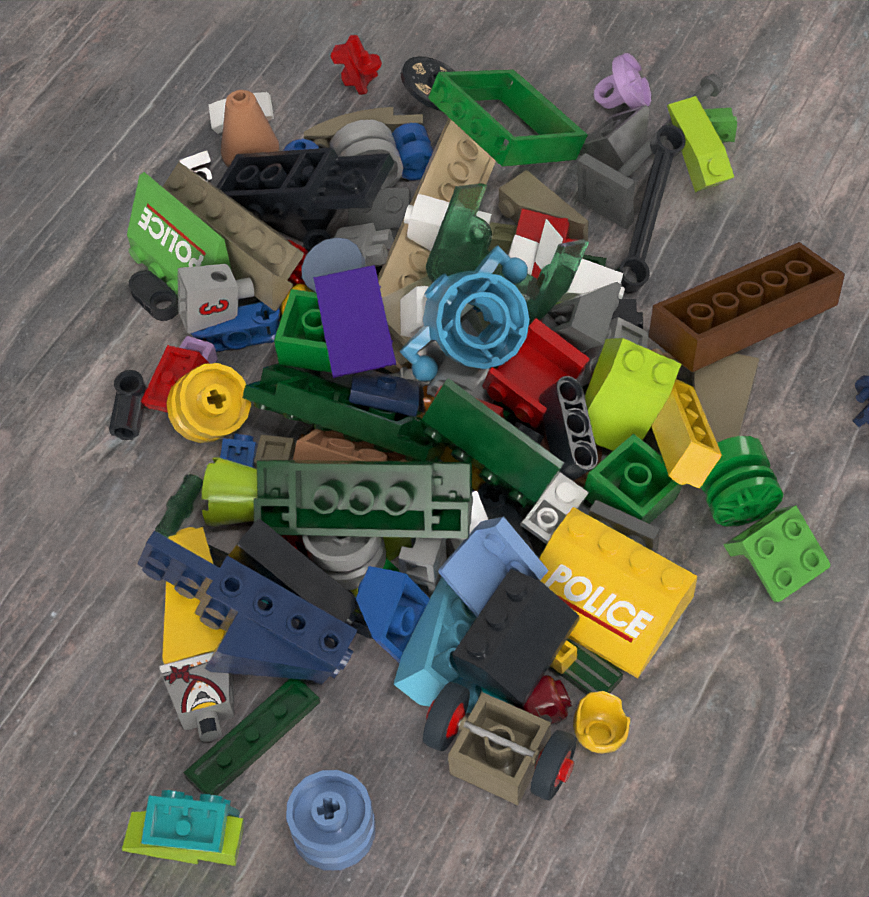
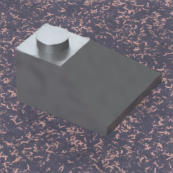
M643 105L611 115L587 136L579 155L582 156L586 153L618 171L647 142L648 106Z

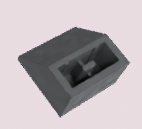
M614 282L548 307L544 311L542 323L579 351L603 345L610 333L609 325L613 312L619 304L618 296L622 284Z

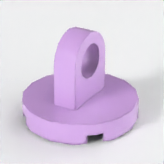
M628 53L615 57L612 62L613 75L604 78L597 84L594 90L595 100L607 109L614 108L623 103H626L630 109L643 105L649 106L651 91L645 77L641 79L638 73L641 71L640 64ZM614 88L613 93L605 98L607 91Z

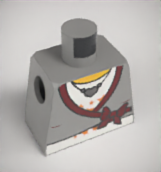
M214 652L159 666L160 673L183 729L198 728L199 738L203 742L219 739L222 736L219 722L231 719L235 715L234 674L210 672L205 669Z

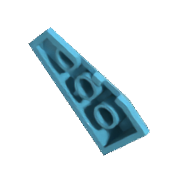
M442 576L401 656L394 685L419 705L430 707L447 683H457L470 691L467 713H471L479 699L481 687L460 677L452 654L477 617Z

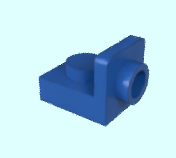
M234 434L233 439L223 438L220 458L255 468L254 460L258 443L253 442V436Z

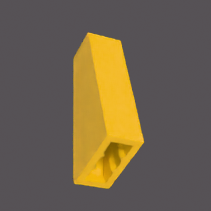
M187 527L179 530L176 535L168 537V539L214 564L203 527L197 529ZM167 581L162 655L164 664L214 652L226 631L221 628L215 630L203 624L199 619L200 616L194 613L200 600L195 597L194 599H188L180 595L174 589L175 586Z

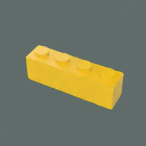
M676 379L669 398L652 424V429L669 477L678 484L686 485L688 483L700 488L722 454L694 387Z

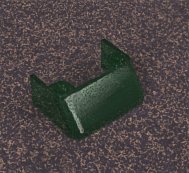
M484 183L455 187L426 263V272L432 282L442 274L450 276L460 272L475 271L482 260L490 253L488 248L492 240L491 227L484 219L476 216L487 189V185ZM582 239L558 244L551 264L543 267L538 279L527 274L525 280L514 284L526 300L530 318L529 325L536 318L541 321L569 290L589 244L588 241ZM499 263L492 274L503 277V266Z

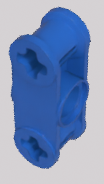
M263 302L239 306L237 316L234 319L190 334L193 338L200 340L206 337V341L214 345L216 352L273 343L276 329L280 324V321H278L280 310L278 308L274 311ZM264 310L267 311L268 318H265ZM268 326L270 327V335L267 333L266 327Z

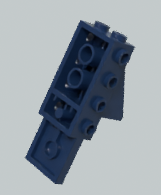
M153 531L146 542L137 564L142 567V571L154 580L161 581L164 579L171 583L180 595L188 599H194V597L199 599L200 603L194 613L200 616V621L212 629L218 630L221 628L226 631L205 667L206 670L216 673L313 680L322 685L329 676L335 679L339 671L346 667L354 652L348 647L357 632L355 628L229 556L226 557L219 568L156 531Z

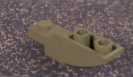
M393 107L361 110L344 114L313 126L304 131V139L313 141L319 148H329L330 141L336 132L349 123L373 119L384 123L393 132L396 128L407 123H418L424 126L423 114L394 115Z

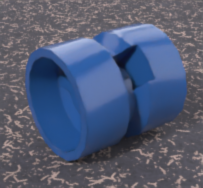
M418 123L403 124L392 132L403 165L402 176L408 180H420L434 150L424 126Z

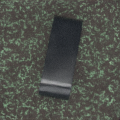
M564 376L540 394L539 403L547 408L543 416V422L550 453L564 462L560 472L570 480L575 481L597 465L598 454L582 386L573 377Z

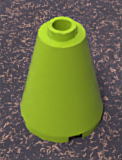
M212 458L214 463H208L202 486V499L208 500L209 509L202 510L205 524L217 527L254 521V498L257 497V469L223 458Z

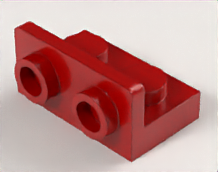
M167 345L142 397L141 403L146 408L168 413L167 399L169 392L178 379L197 367L210 363L200 352Z

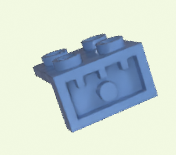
M504 517L481 521L469 534V538L465 539L439 568L438 572L475 616L478 617L510 569L539 581L549 570Z

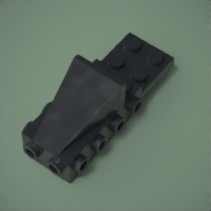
M333 148L236 154L218 183L217 188L272 229L303 242L304 236L311 230L323 229L326 231L337 209L370 208L395 162L389 153L338 157Z

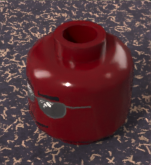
M544 675L525 705L521 706L514 703V706L551 722V726L567 719L568 708L572 707V702L561 679L555 681L551 676Z

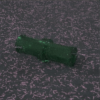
M186 474L184 476L183 482L175 496H170L166 503L167 510L156 526V532L167 538L176 535L185 518H189L194 511L193 503L203 486L201 478L193 474Z

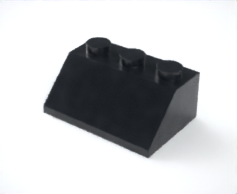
M510 569L452 654L460 677L524 706L579 622L580 617L543 582Z

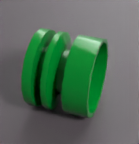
M736 436L717 442L722 456L701 485V489L706 494L705 500L710 507V512L715 522L725 527L741 526L762 519L774 511L782 502L784 493L774 471L770 468V461L760 440L752 436Z

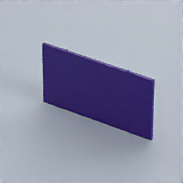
M375 265L313 277L333 378L397 365Z

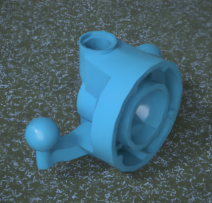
M497 245L482 260L475 271H465L450 276L442 274L428 287L424 293V296L427 298L423 316L424 326L399 351L412 364V373L417 380L428 382L434 379L438 373V365L434 358L427 355L420 356L417 353L431 340H436L445 355L460 365L481 369L502 365L518 353L527 338L530 320L526 300L516 285H514L525 280L528 274V267L525 261L517 257L510 258ZM499 263L503 266V277L492 274ZM466 304L477 306L483 313L484 320L491 323L478 336L467 334L462 328L460 315Z

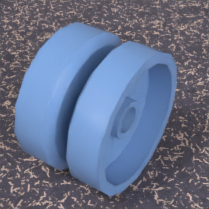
M322 770L305 777L293 789L287 802L286 820L298 854L309 865L322 870H343L357 864L369 852L375 839V817L366 787L356 777L340 770Z

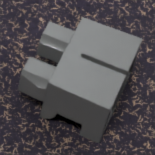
M374 223L339 228L334 237L348 239L355 243L365 258V267L385 265L388 251H390L394 242L390 229L376 231Z
M411 537L412 548L402 546L398 557L399 570L402 573H406L431 598L441 578L438 570L447 560L446 539Z

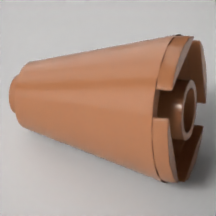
M237 90L229 94L225 102L221 141V156L226 166H230L236 154L278 151L279 141L254 94L247 90Z

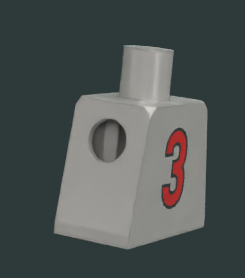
M226 264L178 268V312L187 334L234 319L238 313V299L254 296V286L251 278L235 280L230 267Z

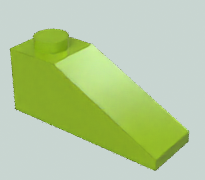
M697 96L668 104L667 108L672 124L678 127L685 135L686 143L681 151L694 191H702L734 178L726 149Z

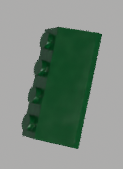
M449 378L445 381L421 419V427L425 429L423 434L426 438L436 445H440L441 442L453 450L451 455L457 461L472 462V465L481 471L479 476L494 487L497 484L501 485L509 491L507 496L523 508L528 505L533 509L558 476L564 464L560 459Z

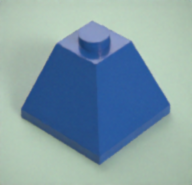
M369 566L365 577L359 584L356 601L373 639L400 663L401 656L430 598L406 573Z

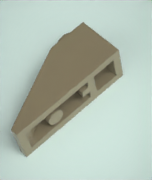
M525 170L499 188L498 206L506 218H511L518 224L522 209L557 218H568L570 223L569 238L586 240V243L588 242L589 221L529 171Z

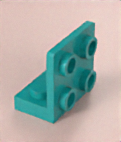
M162 790L161 797L151 795L148 797L141 844L222 853L227 816L239 818L240 810L231 807V801L223 799L222 796L200 794L199 801L193 800V796L185 795V792Z

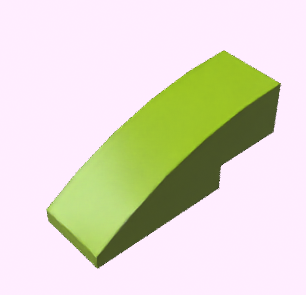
M146 811L131 812L122 851L198 864L199 860L236 866L244 832L243 818L227 816L222 853L141 844Z

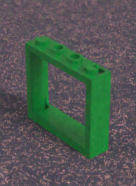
M514 69L438 72L428 96L431 102L502 167L576 160L588 136L586 132ZM501 100L539 135L514 137L475 101ZM505 139L509 141L507 146L503 143Z

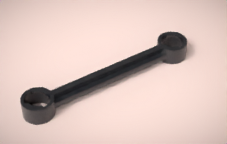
M674 125L662 126L650 141V148L655 157L627 257L615 269V271L623 273V267H631V271L636 274L637 282L639 283L629 281L623 274L621 287L625 288L624 292L626 293L638 291L648 281L650 276L649 267L645 262L672 160L681 152L686 143L684 133ZM660 136L667 137V140L673 146V150L667 149L662 145Z

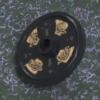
M418 56L408 59L400 73L404 87L426 107L441 111L428 99L438 72H455V70L445 63L429 57Z

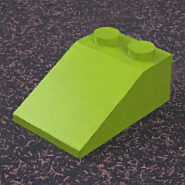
M624 338L606 339L585 394L595 444L614 451L633 433L643 440L670 396L681 363Z

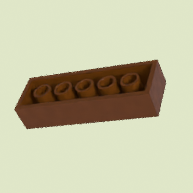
M798 242L654 304L648 337L687 369L694 372L837 306L845 273Z

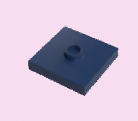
M370 370L354 373L349 401L354 404L414 417L419 406L420 382Z

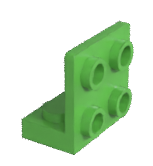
M796 505L774 510L723 544L730 557L744 555L749 559L774 602L782 601L831 566Z

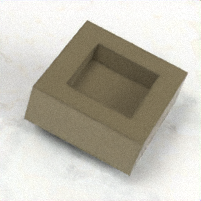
M261 435L254 460L255 469H257V461L260 459L292 460L295 448L294 438Z

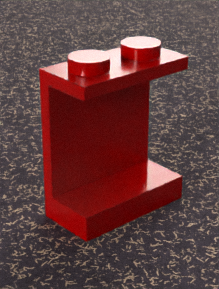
M536 318L529 325L527 338L518 353L497 369L492 367L487 373L482 388L487 391L493 400L502 402L514 411L518 419L536 428L542 422L547 410L545 406L539 403L540 394L561 377L570 376L578 380L590 358Z

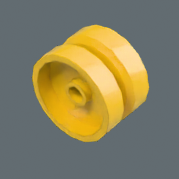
M219 363L203 364L178 379L170 389L167 399L168 418L175 430L186 439L197 443L214 442L239 429L248 418L251 401L242 398L244 387L247 384L243 377L231 367Z

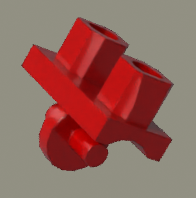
M350 35L345 44L335 45L330 55L334 64L345 65L341 73V79L345 86H355L359 95L368 92L367 86L369 82L378 76L377 71L382 66V61L377 54H369L368 51L364 50L358 35Z

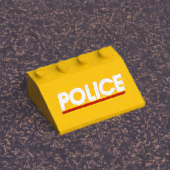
M574 507L555 530L539 558L549 570L540 581L580 617L579 622L568 638L636 678H639L693 599L697 575Z

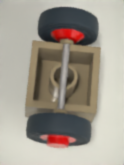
M447 683L428 709L423 732V743L435 750L444 751L452 743L458 731L460 732L448 754L450 774L516 805H519L531 781V793L550 801L556 795L562 783L568 781L575 764L573 757L577 738L563 730H556L551 736V722L483 692L467 718L465 715L469 705L470 691L457 683Z

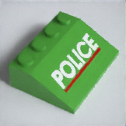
M145 172L140 174L127 231L130 243L129 253L134 261L138 264L143 263L148 267L149 271H152L175 292L177 298L178 268L226 264L231 269L225 239Z

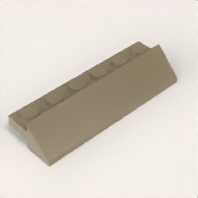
M178 162L163 188L225 239L230 266L235 280L250 277L254 286V296L276 311L294 285L288 281V278L302 259L304 253L216 186L203 179L186 165Z

